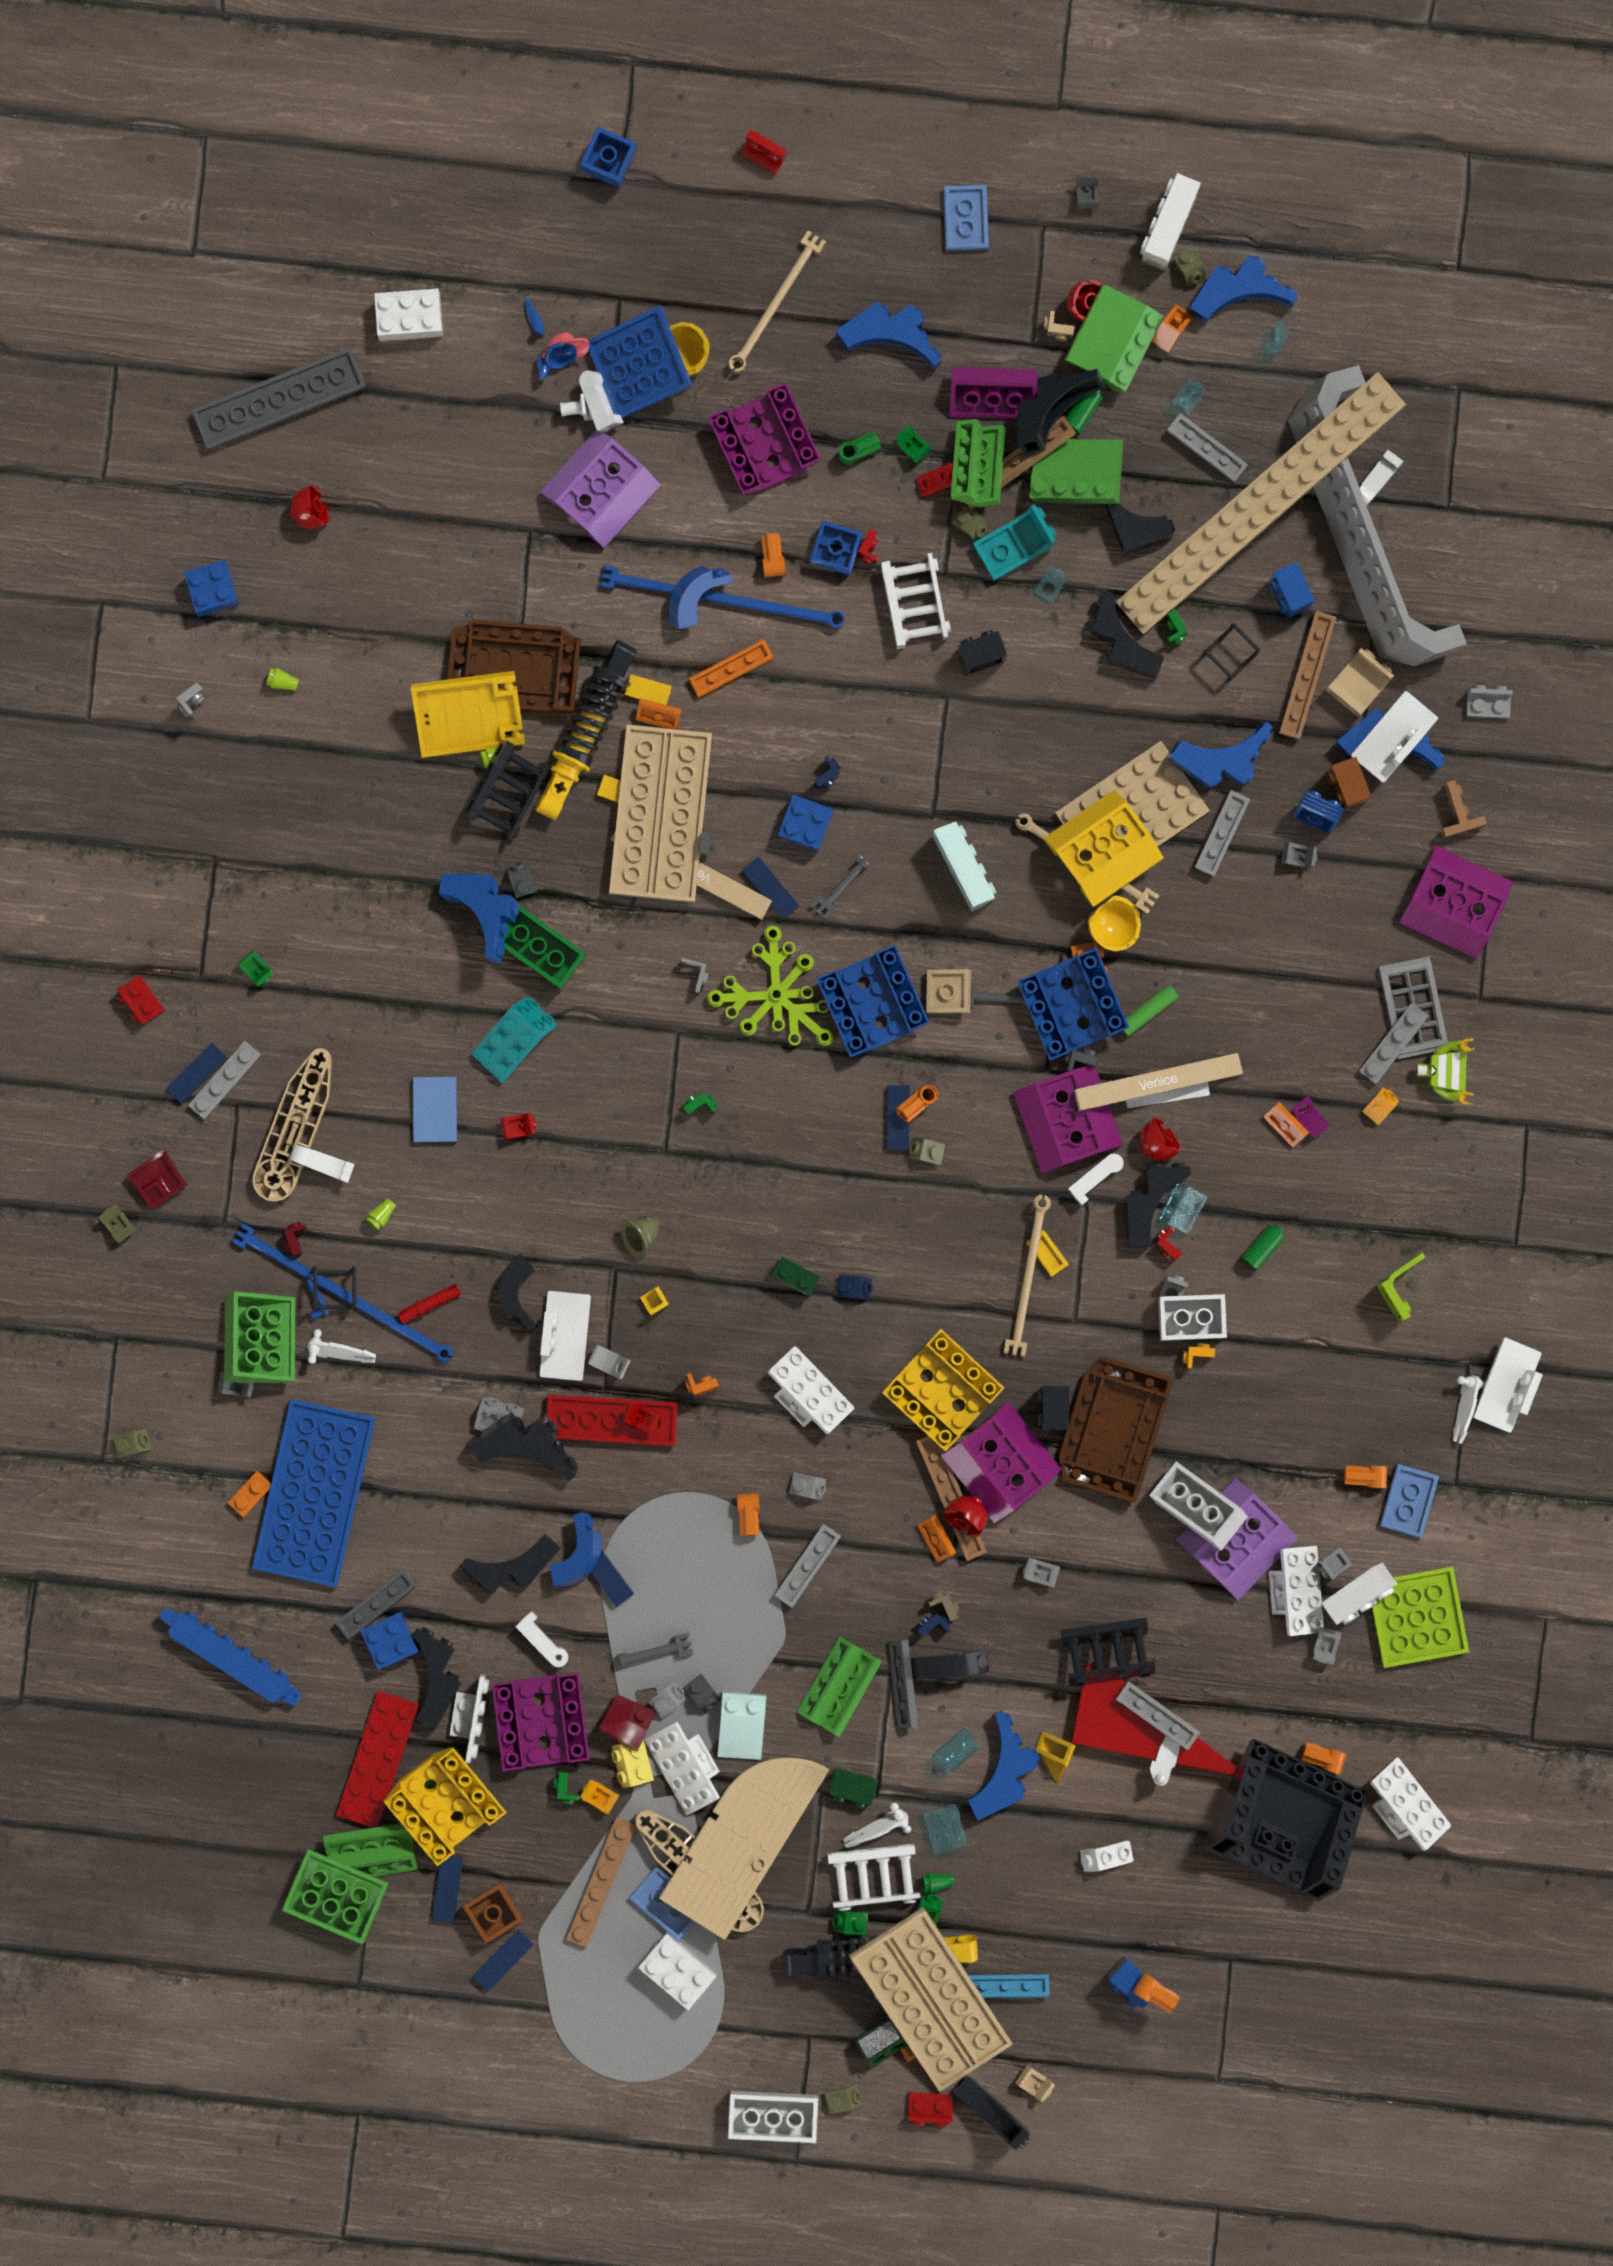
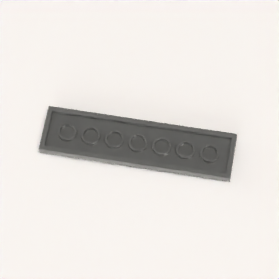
M351 347L191 410L207 450H211L367 387Z

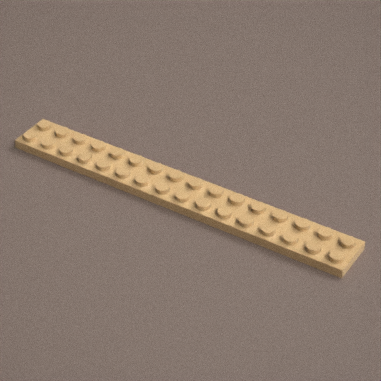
M1377 372L1126 592L1116 603L1145 635L1169 612L1176 608L1407 406L1405 402Z

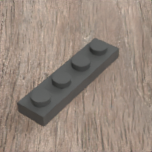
M403 1568L339 1619L336 1625L347 1639L350 1640L360 1630L416 1587L417 1584Z
M908 1640L888 1641L898 1728L918 1727Z

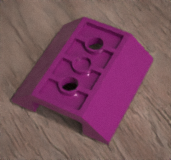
M786 382L767 390L766 395L728 411L726 408L708 416L709 422L743 495L763 491L803 473L821 461ZM753 418H758L762 421V425L754 429L750 426V421ZM772 456L777 457L780 461L778 466L770 467L767 464L768 458Z
M1435 845L1426 864L1427 867L1399 923L1474 959H1478L1508 899L1513 881ZM1436 885L1444 887V896L1438 897L1434 894L1433 890ZM1478 903L1484 907L1482 915L1474 914V904Z
M1094 1065L1077 1068L1013 1092L1041 1173L1123 1145L1109 1105L1082 1111L1078 1110L1074 1090L1101 1084ZM1057 1092H1066L1068 1100L1065 1103H1059L1056 1100ZM1071 1133H1081L1082 1141L1079 1144L1073 1143L1070 1140Z
M1008 1401L992 1413V1417L962 1441L956 1442L940 1455L969 1493L982 1501V1505L985 1507L987 1515L993 1523L1016 1510L1046 1486L1061 1470ZM993 1440L996 1443V1448L993 1452L985 1450L984 1445L986 1441ZM1020 1474L1022 1476L1023 1482L1020 1486H1014L1011 1483L1013 1475Z
M579 1673L557 1674L492 1684L503 1771L561 1762L570 1763L590 1760ZM536 1693H542L545 1696V1703L543 1705H536L533 1702V1696ZM542 1736L548 1737L551 1741V1745L546 1749L541 1748L538 1744V1740Z

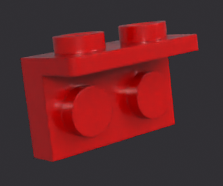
M752 129L747 133L746 143L740 151L741 155L773 174L778 173L787 158V150Z
M141 975L136 976L124 986L117 988L119 991L117 997L124 1006L128 1004L132 1009L130 1015L136 1023L140 1021L145 1025L165 1011Z
M909 2093L908 2120L913 2121V2125H926V2122H935V2126L946 2127L948 2123L953 2122V2094Z

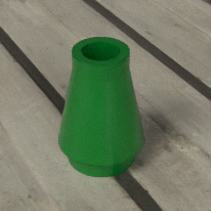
M926 1873V1875H922L921 1884L923 1892L932 1894L949 1887H954L953 1874Z

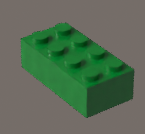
M520 905L515 923H507L508 933L504 939L505 950L562 991L587 957L586 953Z

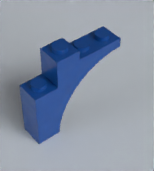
M1248 255L1236 276L1232 275L1233 272L1229 268L1217 265L1191 305L1189 313L1206 324L1220 309L1240 300L1250 298L1270 299L1292 308L1297 301L1298 295H1296V291L1289 286L1284 287L1277 283L1278 280L1272 275H1264L1263 273L1267 267L1264 265V261L1257 256L1251 257Z
M876 302L836 330V336L847 352L868 344L887 343L904 347L916 353L933 370L941 365L940 358L942 356L936 347L932 348L928 343L930 339L923 329L919 330L923 327L922 319H924V316L919 308L914 309L912 304L890 318L891 313L888 308Z
M1376 708L1335 743L1347 759L1352 758L1351 754L1386 714L1384 711H1379ZM1425 734L1410 753L1420 757L1437 771L1445 763L1443 761L1444 756L1437 748L1435 750L1429 744L1430 739Z
M1267 722L1261 723L1244 741L1224 749L1200 748L1184 740H1179L1165 759L1205 788L1217 786L1222 779L1221 773L1239 786L1245 783L1248 784L1255 775L1253 771L1256 768L1255 765L1250 763V760L1254 761L1260 753L1258 750L1262 743L1265 744L1272 735L1270 731L1273 726Z
M442 874L439 895L446 901L460 903L472 909L478 917L484 932L485 957L492 963H501V958L505 953L504 939L508 933L507 923H515L516 915L519 913L518 902L510 895H496L498 893V883L489 874Z
M1002 1710L994 1713L1000 1730V1754L996 1768L985 1786L968 1799L977 1820L1024 1799L1023 1793L1026 1792V1789L1021 1779L1017 1781L1016 1778L1039 1767L1037 1762L1040 1761V1758L1035 1748L1032 1750L1029 1746L1020 1748L1023 1742L1018 1732L1014 1734L1010 1727L1014 1724L1009 1713L1004 1714Z

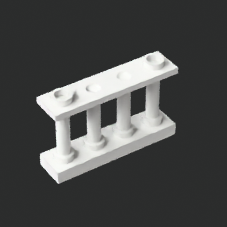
M932 553L927 554L928 562L899 568L891 567L890 561L881 562L897 649L905 648L906 642L912 638L942 633L943 641L948 639V634L951 633L950 623L945 621L935 572L939 571L937 558L933 559ZM930 571L932 583L902 589L894 586L893 579H897V576ZM934 591L936 604L905 610L898 606L897 600H901V597ZM938 612L940 625L908 631L902 627L901 621H905V618Z
M905 1844L828 1853L829 1864H833V1867H836L839 1901H833L834 1908L838 1907V1911L850 1910L853 1905L903 1900V1903L916 1902V1898H920V1892H913L909 1861L911 1855L915 1854V1845ZM898 1856V1860H901L904 1893L891 1895L888 1861H890L889 1857ZM868 1859H877V1862H879L883 1896L870 1897L866 1868ZM855 1861V1865L858 1866L861 1898L848 1899L844 1866H846V1862Z

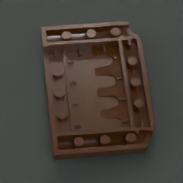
M473 620L464 626L452 629L447 679L515 671L516 682H513V686H517L520 711L562 715L574 713L581 639L579 637L576 638L569 634L567 630L557 626ZM504 683L498 684V688L505 687Z
M1101 1356L1084 1374L1069 1422V1430L1066 1432L1059 1459L1063 1480L1136 1503L1169 1400L1174 1378Z

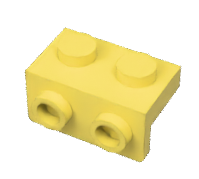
M644 1739L638 1752L623 1744L612 1746V1759L616 1763L618 1770L617 1779L622 1788L654 1780Z

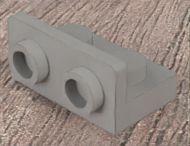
M198 682L177 697L180 702L177 704L179 709L186 717L191 716L193 719L197 716L190 706L193 704L195 707L204 700L203 696L206 695Z
M1474 685L1473 688L1467 691L1466 717L1509 719L1513 690H1507L1505 686H1495L1494 689H1486L1484 685Z
M483 1398L479 1406L474 1429L483 1431L510 1412H513L516 1417L518 1416L522 1419L525 1409L520 1408L516 1404L499 1402L495 1398Z

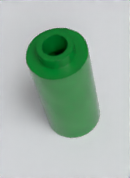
M1100 390L1077 401L1066 416V420L1076 434L1080 435L1102 401L1103 397Z
M1276 1224L1273 1226L1268 1225L1241 1258L1258 1271L1285 1239L1283 1236L1284 1230Z

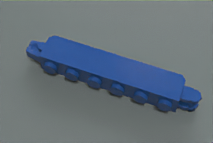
M166 1608L160 1612V1619L171 1626L169 1629L171 1638L272 1703L282 1700L293 1706H296L301 1699L302 1694L291 1685L292 1681L288 1679L290 1677L288 1674L280 1669L276 1672L270 1668L272 1664L263 1658L256 1659L252 1656L253 1652L245 1646L239 1648L234 1644L235 1640L224 1634L222 1637L215 1632L217 1628L207 1622L202 1624L197 1620L199 1617L188 1610L186 1613L182 1611L178 1614L174 1610Z

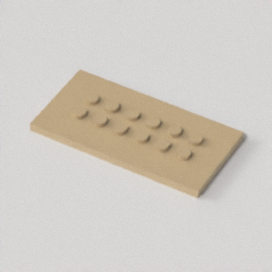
M636 725L626 726L609 894L695 903L712 733Z
M921 1908L849 1955L939 2092L1013 2045L924 1908Z

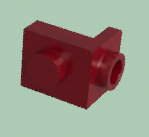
M299 1221L288 1225L289 1229L284 1231L287 1238L284 1241L288 1253L292 1252L293 1256L303 1253L296 1233L308 1229L306 1224L301 1225Z

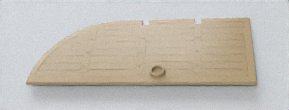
M784 1757L761 1762L740 1774L728 1786L715 1806L713 1812L719 1815L717 1820L715 1821L711 1817L707 1819L686 1853L687 1856L692 1858L690 1864L684 1860L681 1861L659 1899L723 1940H726L830 1769L810 1760Z

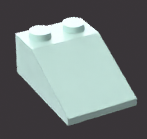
M722 1691L718 1757L761 1760L766 1694Z

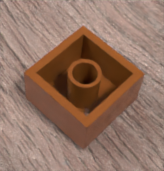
M1357 757L1334 764L1327 771V783L1329 787L1334 788L1336 794L1333 795V798L1341 804L1344 810L1364 804L1371 798Z
M502 1881L463 1905L485 1944L524 1920V1916Z

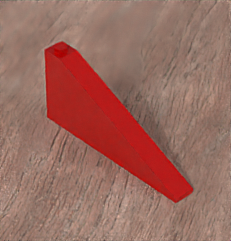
M1091 1661V1665H1085L1084 1671L1095 1670L1094 1662ZM1117 1679L1090 1683L1081 1687L1071 1737L1072 1743L1156 1759L1165 1734L1116 1700L1127 1683ZM1198 1737L1188 1750L1181 1745L1179 1747L1176 1764L1232 1775L1237 1770L1235 1765Z

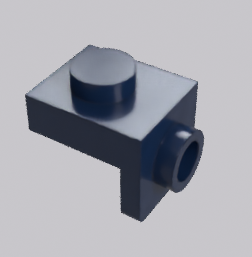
M829 756L824 758L830 770L814 780L818 790L824 788V790L828 789L835 783L834 779L840 776L838 770L841 767L834 758L830 759Z
M839 1275L837 1296L870 1299L872 1279L862 1276Z
M935 1613L931 1618L928 1616L924 1617L918 1623L920 1627L917 1631L924 1637L940 1623L949 1632L951 1629L948 1626L951 1622L944 1614L939 1616Z

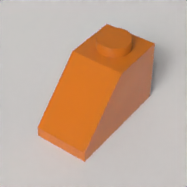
M1176 304L1162 321L1151 341L1158 348L1169 353L1194 315Z

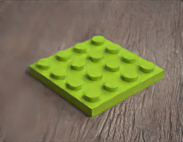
M1453 1566L1393 1577L1397 1582V1585L1393 1587L1394 1592L1381 1600L1377 1598L1375 1600L1377 1604L1372 1607L1383 1668L1469 1652Z

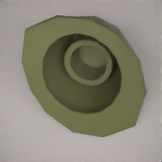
M641 1216L637 1219L624 1220L621 1225L623 1243L636 1260H643L647 1251L658 1237L660 1223L655 1217Z

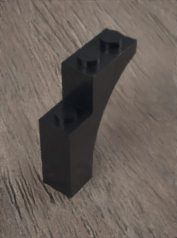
M1105 591L1104 596L1099 595L1096 608H1099L1097 616L1092 615L1089 628H1092L1090 635L1114 643V645L1109 644L1106 656L1109 657V664L1156 680L1165 656L1142 647L1129 636L1118 619L1114 605V593Z
M1172 1163V1167H1163V1164H1150L1151 1168L1145 1169L1147 1194H1143V1190L1130 1191V1195L1125 1196L1128 1248L1151 1246V1224L1155 1209L1162 1196L1172 1185L1191 1175L1190 1166H1185V1163Z
M544 1534L527 1552L509 1561L482 1563L466 1558L460 1565L463 1567L461 1572L469 1579L473 1577L480 1582L478 1586L487 1594L489 1591L495 1593L510 1574L513 1576L511 1580L518 1587L522 1588V1586H525L527 1588L559 1552L561 1547Z
M423 1626L422 1630L420 1628L415 1630L413 1638L418 1642L425 1655L429 1671V1685L424 1705L416 1719L436 1729L462 1682L458 1680L460 1676L449 1670L447 1673L443 1672L456 1650L452 1647L454 1643L444 1637L439 1640L433 1636V1631Z
M969 2074L965 2075L953 2089L954 2094L980 2115L1015 2151L1019 2147L1023 2149L1030 2140L1028 2127L1010 2113L1003 2103Z

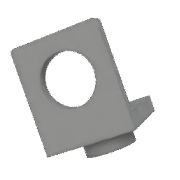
M681 958V963L701 968L695 993L700 994L702 985L706 986L709 973H705L707 964Z
M1172 1274V1277L1167 1276L1159 1297H1164L1165 1292L1169 1288H1174L1178 1292V1296H1183L1184 1290L1188 1287L1189 1283L1184 1282V1277Z
M596 1345L588 1364L622 1380L631 1360L600 1345ZM623 1362L622 1369L618 1372V1368Z

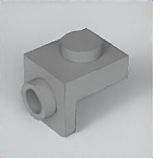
M794 1472L789 1493L822 1500L826 1490V1479Z
M1338 1547L1318 1562L1321 1565L1318 1569L1325 1579L1329 1577L1331 1580H1334L1353 1564L1343 1550Z
M1029 1558L1023 1569V1579L1054 1588L1060 1567Z
M1320 1627L1313 1648V1659L1323 1664H1334L1341 1632Z
M673 1681L648 1703L662 1719L683 1703L687 1696L684 1690Z

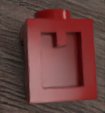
M872 529L869 530L857 554L860 556V560L868 565L872 563L876 565L879 557L869 552V550L874 551L879 542L876 539L878 533Z

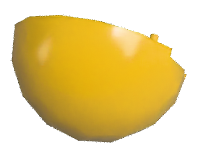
M680 322L671 325L670 329L688 375L697 374L702 370L707 361L710 348L709 339L701 328L693 323Z
M1112 896L1089 916V933L1094 942L1104 949L1112 951L1126 950L1140 936V913L1136 906L1127 898Z

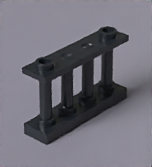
M501 740L462 816L472 821L479 817L505 831L501 838L511 841L512 838L514 839L520 831L519 825L542 781L544 782L550 773L548 770L550 764L540 762L539 766H536L513 753L514 744L507 740ZM510 760L533 773L534 776L530 784L526 785L503 772L504 769L502 768L505 762ZM500 779L524 793L519 805L494 791L492 787L496 780ZM490 798L514 812L509 824L484 810L482 806L486 799Z
M1147 1618L1060 1630L1062 1647L1067 1646L1070 1648L1074 1673L1068 1674L1069 1686L1083 1687L1090 1683L1137 1676L1146 1678L1151 1676V1674H1155V1662H1147L1143 1636L1148 1635ZM1123 1638H1134L1138 1658L1137 1664L1125 1665L1121 1643ZM1110 1640L1113 1642L1117 1667L1104 1668L1100 1649L1101 1641ZM1089 1643L1092 1648L1095 1670L1082 1671L1078 1646Z

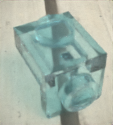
M1276 321L1274 325V342H1263L1261 351H1266V354L1269 355L1282 352L1284 341H1288V328H1284L1285 322Z
M1189 378L1170 405L1188 417L1200 402L1207 389L1199 382Z

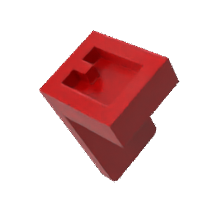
M953 462L916 477L922 497H927L952 486Z

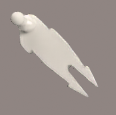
M319 1329L314 1330V1336L307 1344L308 1353L310 1354L308 1362L310 1364L316 1362V1356L361 1361V1363H375L373 1358H376V1354L332 1342H321L320 1336L322 1332Z
M1475 1375L1466 1378L1460 1376L1457 1379V1382L1462 1385L1460 1391L1462 1396L1458 1407L1456 1425L1453 1430V1441L1457 1442L1460 1433L1458 1443L1461 1444L1468 1433L1467 1429L1474 1414L1478 1390L1483 1389L1486 1381L1482 1382Z
M1165 1735L1159 1748L1156 1761H1152L1150 1766L1153 1781L1158 1786H1163L1168 1782L1172 1767H1175L1179 1754L1180 1744Z
M892 1803L890 1805L892 1811L885 1814V1817L845 1837L843 1841L848 1842L844 1844L845 1847L857 1846L859 1843L882 1836L898 1826L903 1828L904 1833H910L911 1827L908 1825L907 1813L899 1809L897 1803Z

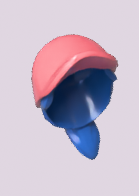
M567 332L557 334L551 338L545 352L539 355L536 361L539 380L542 381L548 376L549 369H560L568 363L574 362L577 358L584 356L589 350L588 340L585 338L575 339Z

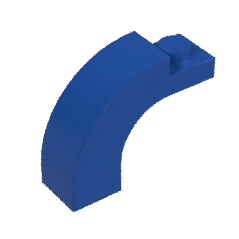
M704 566L697 567L688 572L678 582L669 602L670 625L678 629L698 625L697 604L701 595L712 587L733 583L732 574L723 568L710 570Z
M573 1514L577 1546L574 1553L567 1560L550 1565L553 1586L566 1587L576 1584L586 1578L596 1566L602 1549L601 1533L593 1532L594 1522L590 1514Z

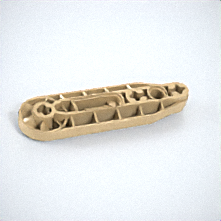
M323 1048L312 1051L289 1080L256 1165L252 1180L254 1189L260 1197L267 1201H282L293 1193L304 1166L289 1160L291 1154L287 1153L288 1148L292 1145L296 1130L299 1127L298 1123L301 1124V1128L294 1145L311 1148L328 1104L331 1087L332 1057ZM323 1054L326 1061L320 1063L319 1069L322 1070V1073H320L316 1069L311 1068L312 1066L317 1068L318 1061L316 1057H320ZM306 1066L304 1074H301L300 1072ZM328 1072V1083H325L324 1080ZM311 1074L318 1075L319 1080L315 1085H309L308 1077ZM298 1075L302 1076L296 1094L288 1092L295 1078ZM322 1085L327 1086V1097L324 1105L316 1102ZM304 1086H306L315 1091L314 1093L309 1091L308 1098L311 1100L309 1103L306 1102L303 1105V1101H301L300 1098L301 1096H306L308 1092L306 1089H304ZM288 1094L294 1096V1100L289 1113L285 1114L281 1110ZM318 1105L322 1107L316 1125L309 1123V1119L314 1106ZM279 1115H283L287 1118L279 1135L273 1131ZM291 1121H293L295 1123L292 1124L290 1134L288 1136V1139L286 1140L287 1144L285 1150L281 1151V1147L284 1142L287 1131L289 1129ZM307 1125L315 1128L309 1144L306 1145L301 1143ZM275 1135L279 1139L273 1155L266 1153V1149L271 1136ZM281 1154L289 1157L287 1163L277 1159L278 1155ZM264 1155L271 1157V1159L262 1162ZM282 1162L280 1171H277L279 1163ZM292 1165L299 1167L297 1175L295 1174ZM262 1166H265L268 1169V1172H266ZM277 1174L280 1182L271 1186L270 1177H275ZM293 1176V1179L285 1180V1177Z
M645 1809L638 1812L635 1818L636 1827L654 1859L672 1876L674 1872L666 1866L671 1860L677 1865H680L682 1860L690 1864L692 1858L686 1855L690 1846L686 1843L691 1837L696 1839V1836L685 1826L651 1810ZM642 1816L645 1818L650 1816V1823L655 1826L656 1822L659 1824L652 1834L649 1832L651 1827L648 1824L644 1826L641 1824ZM659 1818H661V1819H663V1820H665V1821H667V1822H669V1823H671V1824H670L669 1826H667V1825H666L663 1821H661ZM676 1825L684 1829L690 1836L683 1841L670 1828ZM665 1830L668 1833V1838L665 1841H659L656 1838L657 1831ZM645 1835L654 1842L651 1846ZM672 1837L675 1839L673 1844L676 1847L680 1845L683 1847L682 1855L679 1853L674 1855V1848L671 1845L668 1848L665 1847ZM655 1845L669 1856L665 1863L658 1859L652 1848ZM754 1892L746 1905L747 1913L743 1915L742 1912L732 1930L746 1932L759 1925L763 1918L764 1907L762 1899L756 1892ZM741 1920L740 1927L737 1928L738 1921Z

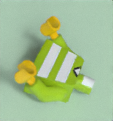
M1474 1039L1450 1041L1436 1048L1434 1054L1429 1056V1064H1417V1077H1429V1085L1433 1086L1434 1092L1444 1099L1472 1105V1103L1466 1101L1467 1095L1474 1096L1473 1093L1466 1092L1467 1052L1475 1050V1048H1469L1467 1045L1468 1041H1473Z

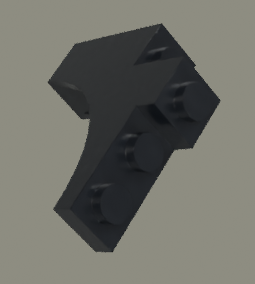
M1098 369L1061 379L1057 373L1037 378V398L1017 403L1018 444L1025 456L1046 451L1049 434L1061 415L1085 396L1105 389V381Z
M510 1412L472 1437L468 1446L480 1463L500 1456H526L550 1465L568 1481L575 1478L578 1470L575 1459L567 1455L560 1441H556L558 1435L556 1423L546 1415L525 1428L521 1418L516 1417L513 1412Z

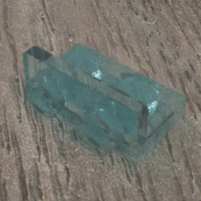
M1177 1183L1171 1192L1167 1205L1162 1209L1159 1221L1189 1235L1208 1196L1188 1185Z
M964 1727L932 1756L945 1772L950 1775L975 1753L981 1745Z
M955 1804L923 1812L934 1855L958 1850L965 1846L966 1836L961 1829L960 1813L956 1809Z

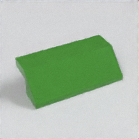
M977 419L957 421L951 487L952 500L978 507L1000 505L1006 430L1003 425L982 427Z
M839 1636L797 1713L840 1737L882 1661Z
M402 1823L323 1836V1843L328 1858L373 1877L418 1870L413 1836Z

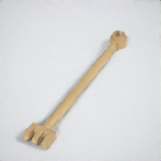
M807 231L801 240V245L805 249L738 355L730 358L729 368L731 371L734 370L735 367L733 365L736 362H739L741 367L736 368L734 373L744 371L746 367L745 360L812 252L819 255L826 244L825 240L822 239L817 246L815 244L819 237L815 235L810 242L808 239L811 237L812 232Z
M1024 813L1018 816L1020 819L1026 818L1028 820L1026 825H1021L1020 819H1016V826L1021 831H1030L1041 839L1050 834L1033 823L1031 816ZM1083 854L1079 856L1082 861L1090 860ZM1130 884L1121 888L1136 898L1138 901L1135 906L1147 914L1150 910L1143 905L1147 903L1153 907L1155 904L1148 897L1159 898V895L1149 888H1146L1143 893Z
M1042 1194L1036 1196L1033 1201L1036 1214L1012 1340H1005L1003 1354L1008 1355L1009 1346L1013 1347L1012 1356H1016L1017 1349L1021 1348L1020 1357L1025 1358L1027 1343L1021 1342L1027 1305L1044 1214L1051 1205L1050 1199L1046 1195L1044 1196L1046 1205L1044 1207L1038 1205V1201L1042 1199Z

